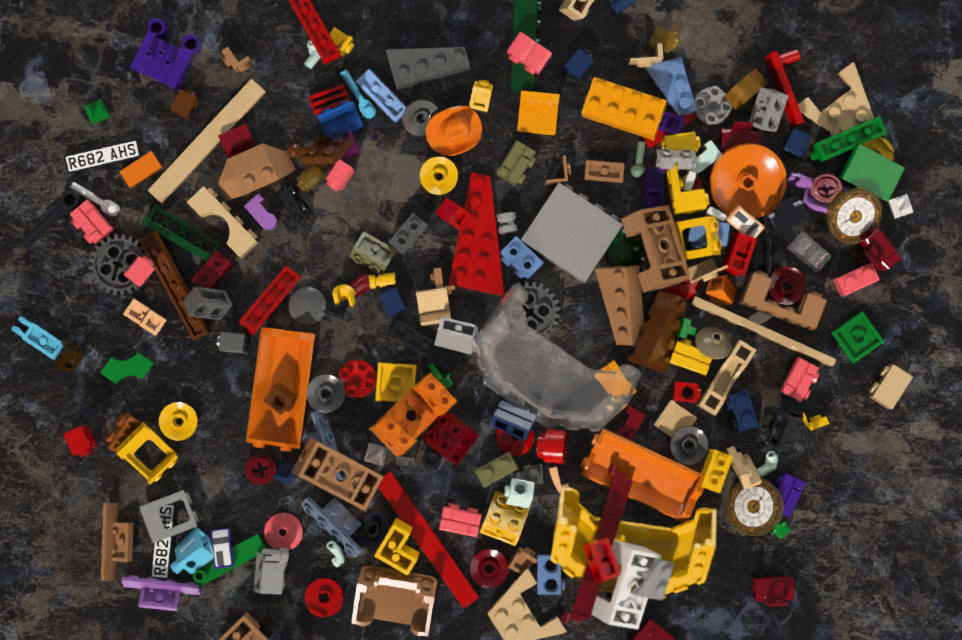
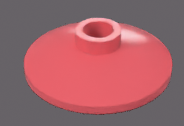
M278 513L267 521L264 535L267 543L272 548H287L289 551L300 543L303 528L300 521L294 515ZM280 529L286 530L285 536L280 535Z

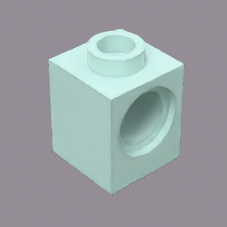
M512 478L509 485L506 484L504 489V496H507L506 504L529 508L533 499L534 482Z

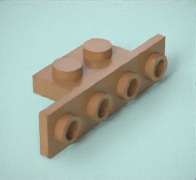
M118 503L103 504L101 581L116 580L117 561L132 562L133 523L118 522Z

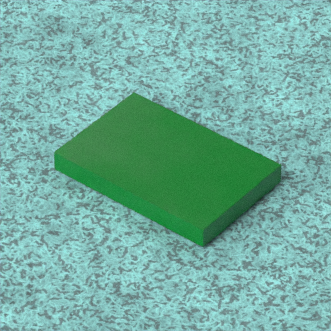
M856 143L840 178L888 202L905 167Z

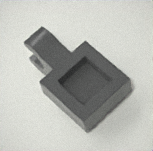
M542 464L525 465L522 472L510 473V480L516 478L531 481L534 484H544Z

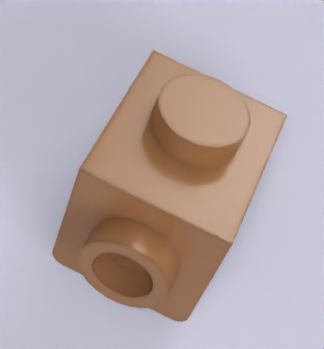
M228 47L222 50L224 57H222L227 67L232 66L236 73L239 71L244 72L250 67L249 64L252 61L248 56L238 62Z
M441 268L433 269L434 273L430 274L431 284L436 285V289L444 288ZM455 285L445 286L447 288V295L452 294V291L456 290Z
M519 546L510 560L508 568L521 575L525 568L528 567L530 569L533 563H537L536 553L528 547L524 549Z

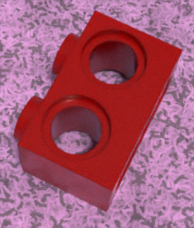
M740 232L732 234L721 266L728 265V267L722 271L735 276L745 275L757 239Z
M80 426L63 434L72 456H87L94 452V448L98 447L89 426Z
M608 537L599 538L582 545L595 582L607 581L621 575Z

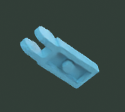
M20 316L18 320L28 326L29 329L25 333L19 327L13 326L12 330L33 347L51 359L56 360L64 348L61 344L62 341L37 324Z

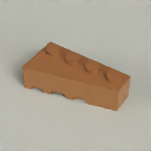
M605 266L596 268L595 272L616 345H634L636 340H640L643 335L642 327L644 324L641 284L638 277L640 266Z

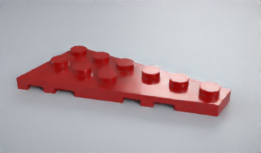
M471 173L464 210L470 216L459 230L448 285L504 296L491 178L487 175Z

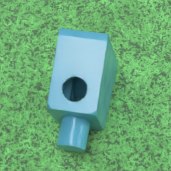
M194 527L175 548L177 560L170 567L177 574L183 569L189 573H194L212 560L214 553L209 536L197 527Z

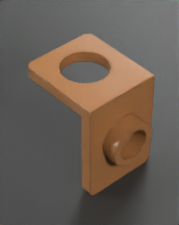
M566 155L562 156L564 178L546 180V185L568 183V175H571L570 164H566Z

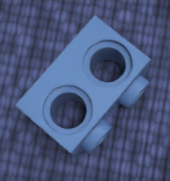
M537 554L538 595H561V590H565V579L561 578L563 567L559 563H556V567L552 570L545 567L546 562L551 558V554ZM554 579L556 581L555 588L548 589L545 586L546 581Z

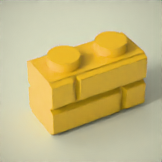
M681 339V342L677 340L670 356V363L705 376L712 358L703 355L697 347L691 346L693 342L686 339Z

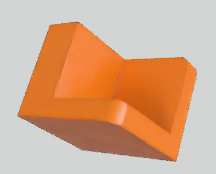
M724 275L709 280L706 294L714 305L726 306L733 304L736 289L728 276Z

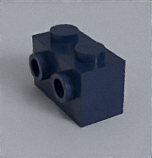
M741 390L727 395L725 404L727 410L732 413L731 423L734 430L737 429V432H743L759 427L748 391Z

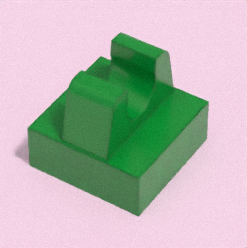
M102 99L84 106L92 125L110 118Z
M681 318V326L676 337L686 339L687 334L695 336L697 328L690 326L692 320Z

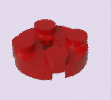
M319 578L312 582L305 592L306 605L309 611L318 617H327L337 613L344 600L343 590L340 585L329 578ZM326 592L330 600L322 603L319 594Z

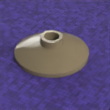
M702 328L695 337V344L698 350L709 358L723 359L732 351L733 344L731 338L719 328Z

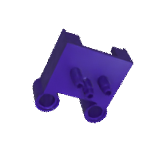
M154 18L148 23V31L130 68L178 91L195 55L201 51L202 44L195 35H187L183 38L182 46L184 50L161 40V38L166 36L168 29L161 19ZM156 25H162L160 32H153V28ZM196 41L195 48L188 49V43Z

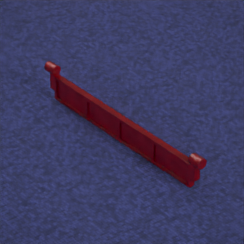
M610 463L607 473L614 475L594 540L608 537L612 547L633 481L626 479L627 474L617 471V465ZM588 561L571 614L563 612L561 622L568 624L569 619L581 623L582 618L590 620L601 582L594 581Z

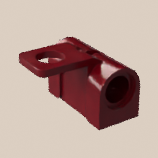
M734 122L731 128H721L719 151L725 152L731 147L744 143L760 145V129H751L754 122Z
M876 225L859 238V243L864 248L863 252L878 271L887 270L902 259Z
M792 576L752 577L754 602H765V605L768 607L788 606L786 600H794V579Z

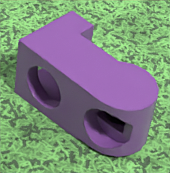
M257 194L244 207L265 230H274L277 227L278 220L261 205L265 200L260 194Z

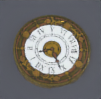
M861 187L839 193L833 199L827 211L829 231L836 239L843 243H859V238L875 225L877 227L880 226L883 216L880 200L874 193Z
M761 479V484L744 490L741 482L733 487L727 498L726 512L730 523L736 530L749 536L767 534L779 524L783 515L784 503L782 495L771 482Z

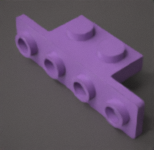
M792 172L786 184L787 186L804 190L802 202L806 208L831 214L837 201L844 195L858 191L842 187V192L838 199L830 203H823L816 200L811 193V185L814 178ZM826 182L824 187L821 188H824V191L827 194L828 189L832 187H830Z
M134 575L122 577L124 587L141 589L138 605L143 608L178 611L181 593L200 595V587L194 582L178 583L171 579L159 581L153 577L140 579Z

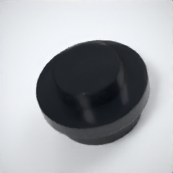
M428 451L423 455L422 463L425 468L434 470L440 466L441 456L436 451Z

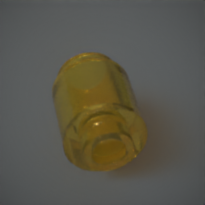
M313 164L311 167L308 166L296 178L298 181L296 185L301 191L305 192L307 190L310 192L322 180L324 174Z

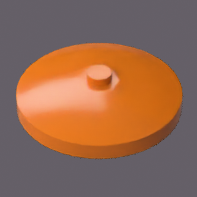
M754 143L739 144L726 150L714 163L709 178L712 198L724 213L729 215L739 205L755 219L771 212L780 203L787 184L786 171L779 157L765 146Z

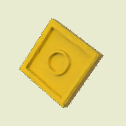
M378 362L375 401L398 402L415 385L417 365Z

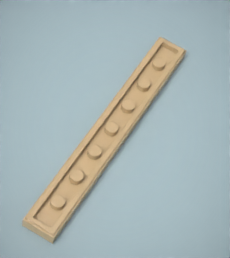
M250 79L148 191L163 204L220 143L218 135L233 129L266 91L253 79Z
M695 296L691 301V305L827 366H834L836 359L701 298Z

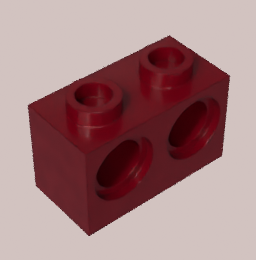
M216 251L194 276L192 281L199 287L214 289L234 264L219 251Z

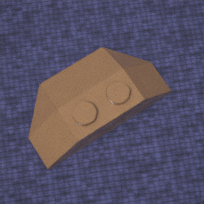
M262 143L228 158L218 185L227 201L273 183L296 169L286 151Z

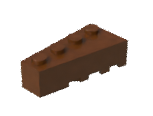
M658 291L649 311L651 317L644 322L642 327L643 335L640 340H636L634 355H630L627 361L645 368L666 372L670 363L672 349L675 346L676 335L681 326V318L686 310L687 299L675 294Z

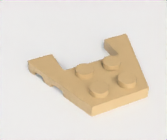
M853 62L838 73L850 90L830 106L820 112L809 97L798 104L802 115L821 126L833 136L874 118Z
M528 567L523 570L518 579L511 584V587L488 611L489 617L504 640H537L567 632L558 616L539 625L520 593L537 584Z

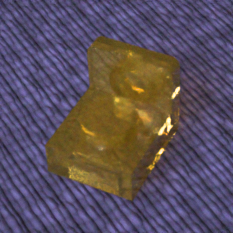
M656 26L648 45L656 48L657 44H662L663 51L669 53L671 49L675 50L679 39L676 38L678 33H672Z

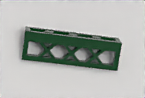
M156 205L153 207L148 218L144 217L141 223L153 231L157 230L160 235L206 262L218 251L221 245L220 242ZM157 211L164 215L165 222L157 224L152 221ZM178 222L182 232L172 233L169 224ZM195 232L198 241L189 243L185 233ZM210 241L215 244L210 254L203 251L202 243Z

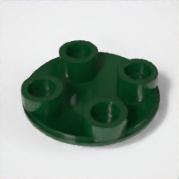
M619 230L607 248L606 255L609 261L616 266H633L640 260L639 254L644 250L643 242L638 235L626 237L625 230Z

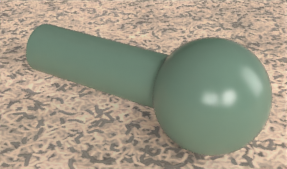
M638 141L636 161L631 166V174L637 178L642 177L646 171L643 165L646 142Z

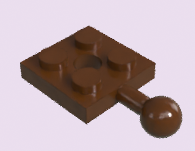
M322 136L317 138L311 147H301L299 144L293 143L288 146L287 153L294 159L301 156L303 164H336L353 145L351 137L337 136L335 138H327Z

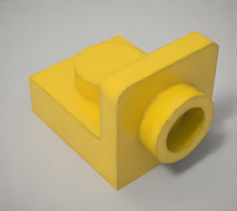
M334 27L330 36L340 54L344 57L346 53L349 54L353 49L354 40L351 36H347Z
M485 80L475 81L469 107L487 112L493 85Z
M802 413L804 415L802 423L810 430L829 424L827 416L821 417L819 414L809 418L810 422H808L805 413Z

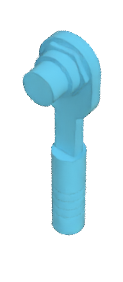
M344 70L341 72L340 75L360 102L359 109L365 118L374 117L376 111L369 100H364L348 71Z

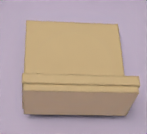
M657 44L655 57L630 58L628 66L637 65V67L645 68L661 63L663 60L662 44Z
M713 258L692 266L688 268L691 277L690 282L694 283L701 279L706 282L718 276L717 272L727 268L728 265L718 269Z
M446 287L416 292L421 326L440 323L441 316L451 319Z
M669 400L653 425L672 438L674 433L680 428L692 426L697 417L676 404L675 401Z

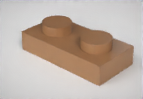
M586 160L584 180L623 183L624 163Z

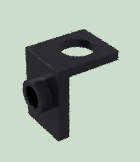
M331 294L324 313L343 320L349 301L343 300L338 306H335L333 294Z

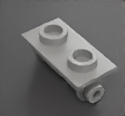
M669 148L656 150V167H660V169H674V162H678L677 169L691 170L696 166L697 157L695 151L690 149L673 151Z

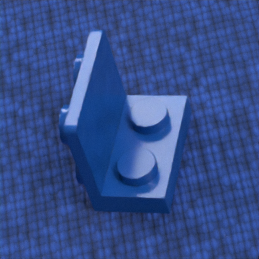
M343 101L337 104V108L332 110L331 108H326L320 111V115L317 116L327 138L344 136L348 131L355 132L364 128L353 101Z

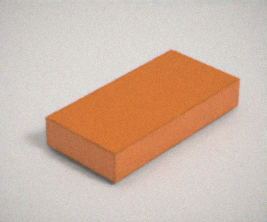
M150 151L121 170L120 174L128 186L132 188L163 167L154 153Z

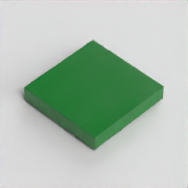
M860 311L831 332V335L852 364L885 342L863 311Z

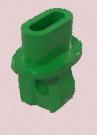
M433 362L428 365L431 372L445 389L453 385L454 382L450 378L451 374L449 372L441 374Z
M777 520L773 525L775 529L771 534H776L779 539H782L792 529L787 525V520H784L782 523Z

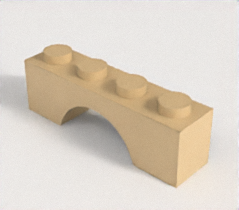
M203 186L187 203L202 218L209 215L223 217L228 223L230 230L227 245L240 258H243L258 244L255 240L258 236L251 229L247 231L242 226L244 222L237 215L233 217L229 213L231 208L224 201L220 203L216 199L218 195L211 188L207 190Z
M737 340L731 353L723 362L697 406L716 416L726 400L731 387L750 362L756 349L741 340Z

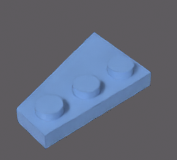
M681 57L644 68L677 116L681 117L696 113V106Z

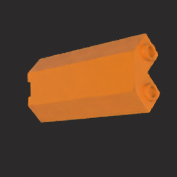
M261 327L246 442L253 443V447L265 448L266 444L280 446L282 451L292 452V448L300 449L315 334ZM279 382L297 396L293 401L295 406L289 413L285 411L282 415L263 401ZM278 396V400L285 404V399L282 396Z
M604 428L600 434H595L591 442L593 444L588 458H583L580 465L583 468L581 476L610 489L614 475L607 473L610 463L617 465V471L626 473V479L633 481L628 495L629 498L678 521L687 522L691 517L696 501L703 493L704 487H701L705 475Z

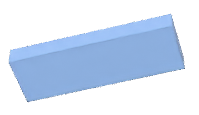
M368 69L356 83L397 123L403 117L407 107Z

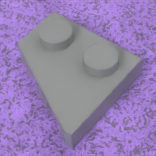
M655 559L650 569L642 577L644 582L638 589L634 588L632 594L663 600L674 563Z

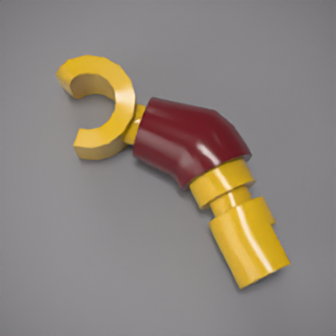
M395 272L379 274L378 276L365 273L358 275L349 285L342 284L335 287L332 292L335 306H338L343 300H348L349 305L353 307L356 302L355 297L371 291V289H375L377 286L385 288L387 285L396 284Z

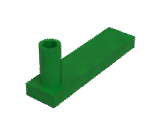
M878 116L813 145L815 149L810 153L811 159L823 162L853 149L856 143L862 145L887 134L881 117Z
M257 534L232 547L234 566L214 569L212 559L191 574L196 584L200 587L257 556V552L262 553L266 547L260 535Z

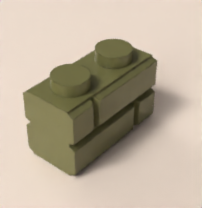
M516 140L496 175L514 186L518 183L522 184L527 176L524 172L527 167L532 168L537 159L534 157L536 152Z
M508 451L476 469L475 472L485 488L517 470L519 465L511 451Z

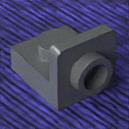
M415 439L416 442L403 455L395 457V459L399 460V464L410 465V462H415L418 439Z

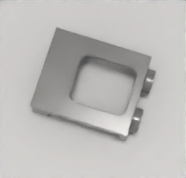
M183 490L139 507L152 543L197 527L196 522H199L196 511L192 512L189 504H192L189 493L185 494ZM182 500L189 514V521L173 528L165 529L158 509L175 501Z

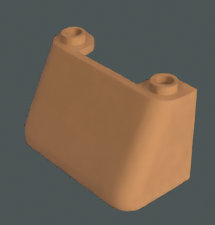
M376 566L362 567L357 583L352 624L364 627L371 624L372 619L410 625V631L414 635L428 637L437 580L429 575L410 572L407 576L399 570Z

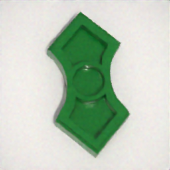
M138 352L131 359L124 361L111 357L100 373L115 384H118L123 378L128 376H137L144 379L154 363Z

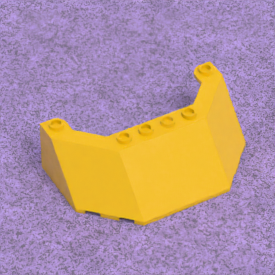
M561 487L550 560L555 564L559 563L563 567V571L571 578L575 577L580 585L587 563L582 545L594 541L600 518L594 517L579 503V492L577 490ZM700 508L695 512L694 519L673 528L621 520L615 540L644 546L662 555L661 560L674 563L663 597L666 598L668 593L673 591L678 593L688 589V586L697 583L699 585L705 582L715 549L716 509ZM619 576L601 582L599 591L614 593Z

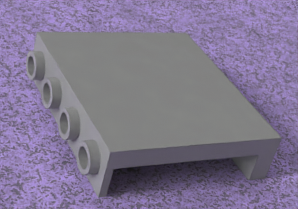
M558 183L521 241L570 275L585 283L623 224L620 223L621 219L614 214H611V216L606 214L602 206L589 203V198L582 193H579V195L572 191L573 188L567 183Z

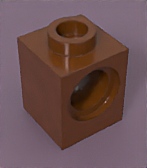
M180 89L170 110L190 120L200 101L196 97L197 93L189 89L185 91Z
M279 382L263 401L282 415L285 411L289 413L295 406L293 401L297 396ZM278 396H282L285 399V404L278 400Z

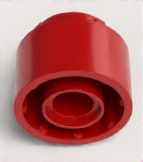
M547 429L546 433L539 434L537 457L544 459L545 463L565 464L568 447L567 431Z

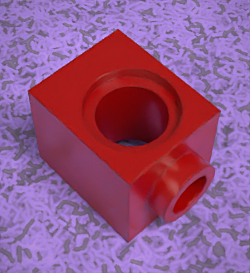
M445 198L435 212L445 222L458 230L461 229L470 216L466 210L448 198Z
M673 382L672 401L697 403V399H700L701 388H698L697 383ZM684 387H689L692 391L689 398H685L682 395Z

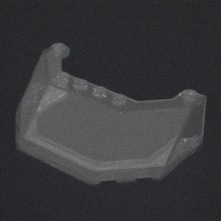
M515 284L505 294L472 342L473 350H476L479 369L484 374V384L507 401L514 403L517 407L523 410H531L537 415L536 421L546 428L554 429L555 426L565 427L566 430L589 428L592 432H598L628 405L641 372L631 365H622L617 371L591 370L528 326L522 307L528 298V294L524 289Z

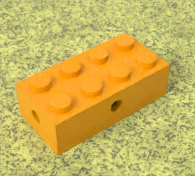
M594 77L581 114L584 118L655 140L667 106V100Z

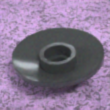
M417 100L405 109L402 117L403 125L412 135H426L425 129L429 119L439 113V110L431 101Z
M324 374L315 377L307 388L309 404L315 410L322 413L337 410L345 398V389L342 382L332 375ZM323 390L329 391L328 397L322 396Z
M692 426L682 427L672 436L670 450L678 462L686 465L696 464L705 457L708 450V440L700 429ZM687 441L690 442L689 448L684 446Z

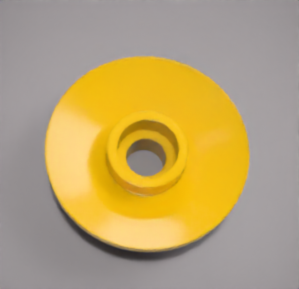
M433 157L427 160L420 170L421 184L431 194L443 195L450 192L458 180L456 166L452 161L444 157ZM441 173L443 178L437 180L435 178L436 174Z
M182 402L167 405L159 417V426L162 433L167 438L176 441L185 440L192 436L198 424V418L194 409ZM177 418H182L183 423L181 425L176 423Z

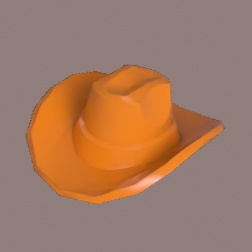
M468 106L448 108L429 119L425 129L427 141L432 149L442 156L461 154L475 147L481 140V120L477 113Z

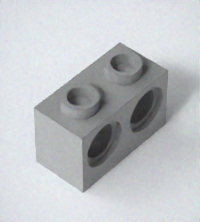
M760 87L749 122H754L753 126L761 130L776 132L789 95L774 89Z

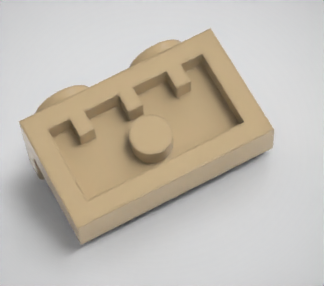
M734 446L727 448L728 455L733 456L731 464L744 490L761 484L762 480L749 454L742 455L741 452L737 453Z

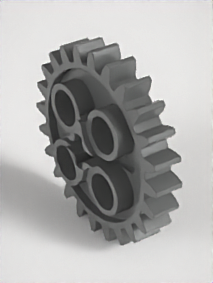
M118 234L114 235V239L107 236L108 242L100 240L102 246L95 245L94 247L97 249V252H90L94 256V259H88L89 262L93 263V266L88 267V269L94 270L90 277L97 278L94 284L101 283L100 290L107 287V294L113 290L114 296H117L119 291L122 296H125L126 290L129 294H133L132 288L140 290L131 280L123 283L120 279L121 275L130 266L128 258L131 255H135L136 258L138 256L141 258L143 256L147 257L146 252L143 253V247H138L140 241L137 240L133 243L134 237L132 236L128 240L125 234L121 236V239ZM117 247L119 249V254L117 257L113 258L111 256V250ZM127 249V253L123 258L124 250ZM121 262L124 265L123 268H118L116 263ZM106 265L111 266V273L108 275L103 273V268ZM116 274V279L113 281L112 278Z
M526 280L525 286L518 282L517 289L511 286L512 293L505 292L508 298H501L505 305L499 306V309L504 310L499 316L505 318L501 321V324H507L504 330H512L510 333L511 337L517 334V340L524 337V343H526L528 338H531L532 343H534L535 337L542 341L541 335L544 334L546 337H549L547 331H555L552 325L559 324L555 318L561 317L560 314L556 313L561 307L555 306L559 302L558 299H552L555 293L548 294L550 287L542 289L543 283H540L537 287L535 281L532 282V285H529ZM530 293L534 296L531 303L523 301L525 294ZM516 301H520L528 309L533 307L534 314L543 319L544 322H539L531 314L526 316V310L519 306ZM541 305H546L549 311L547 314L541 315L538 313V308ZM518 308L522 311L519 318L511 316L513 309ZM529 320H534L537 326L535 329L529 330L526 328V323Z

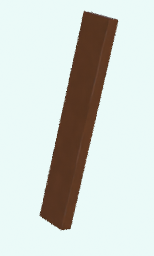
M157 230L140 238L139 241L148 258L154 263L153 267L193 341L210 333L211 330L204 318L190 317L183 301L190 291Z

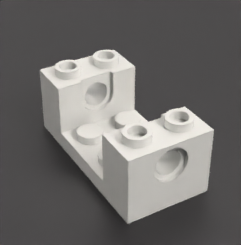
M614 540L612 550L617 564L622 566L621 575L618 577L611 600L606 597L597 596L592 615L610 625L638 629L648 598L632 594L631 588L633 585H635L636 589L644 582L642 579L644 574L650 569L655 559H661L662 555L644 546Z

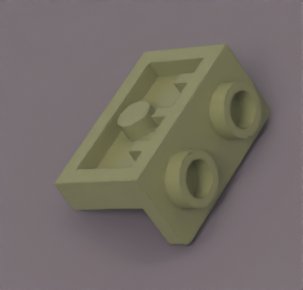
M363 231L354 245L350 257L356 263L368 267L372 272L384 274L397 250Z

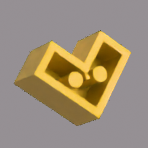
M395 518L374 556L408 576L418 559L419 552L404 544L413 527Z

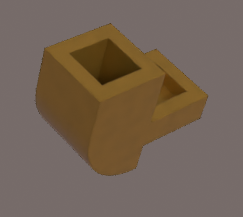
M755 69L736 84L724 98L737 111L760 90V87L763 88L768 82Z

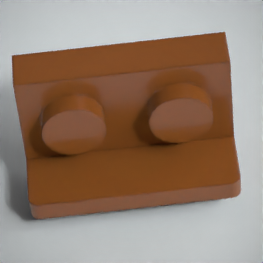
M125 411L123 415L118 417L113 431H109L106 435V446L116 452V448L142 422Z

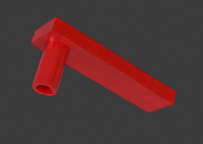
M797 49L778 55L777 51L771 52L764 58L777 91L789 95L784 110L790 126L793 128L802 124L804 120L783 66L800 60V53Z
M288 266L282 269L240 319L238 324L244 328V332L247 335H254L300 280L301 276Z

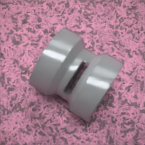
M515 212L497 214V221L500 222L499 234L518 232L514 221L516 219Z

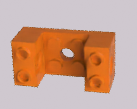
M429 373L423 376L370 429L397 457L403 455L416 442L415 439L438 416L445 414L457 400ZM408 411L415 413L414 421H409L406 418Z

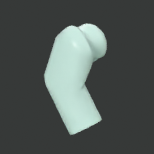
M309 40L307 47L310 56L304 64L312 69L320 59V56L312 41Z
M768 451L765 464L756 469L760 477L776 469L778 455L775 451Z
M329 541L326 545L327 549L335 555L331 562L336 567H339L345 561L341 547L334 541Z

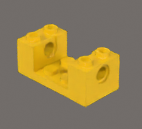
M695 132L668 135L663 137L661 145L662 149L669 148L673 151L690 149L697 152L698 148H700L699 136H696ZM674 162V169H665L672 216L703 212L707 205H709L708 193H704V189L681 192L683 181L682 178L678 177V170H680L677 169L678 162Z

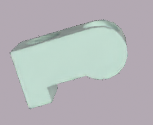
M711 140L703 146L706 151L697 157L695 168L687 169L688 172L691 171L697 175L722 155Z

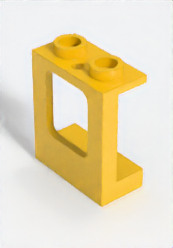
M707 216L674 222L685 261L721 255L722 244L718 236L719 224L716 217ZM703 225L706 229L708 246L704 249L686 251L683 230Z
M144 422L116 448L117 455L122 459L125 458L147 479L149 484L153 481L157 482L162 477V472L167 468H171L178 458L176 452ZM147 440L153 441L166 454V457L153 470L148 469L134 456V452Z
M709 449L701 470V474L705 475L701 487L720 493L733 456Z

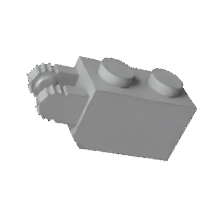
M441 316L434 345L467 354H472V351L486 353L489 350L488 344L491 339L489 335L477 332L478 328L474 324Z

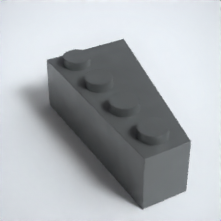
M465 47L386 50L397 90L470 69Z

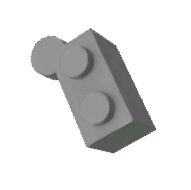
M264 548L262 553L257 552L253 591L261 594H282V589L285 586L284 570L287 567L289 557L287 548Z

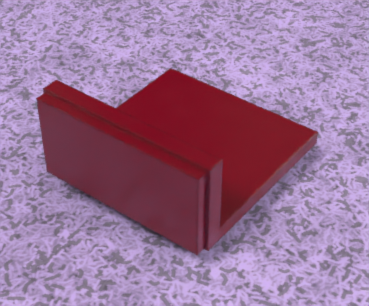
M246 123L218 135L228 158L256 146Z

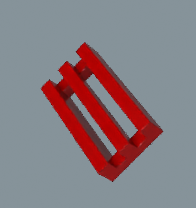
M344 84L308 96L314 115L320 114V111L326 108H331V110L337 108V104L348 100L350 102ZM341 90L343 91V92L340 93V94H337V95H334V96L325 98V99H323V100L314 102L315 99L324 97V96H326V95H329V94H332V93H335V92H338V91H341ZM345 97V100L316 109V106Z

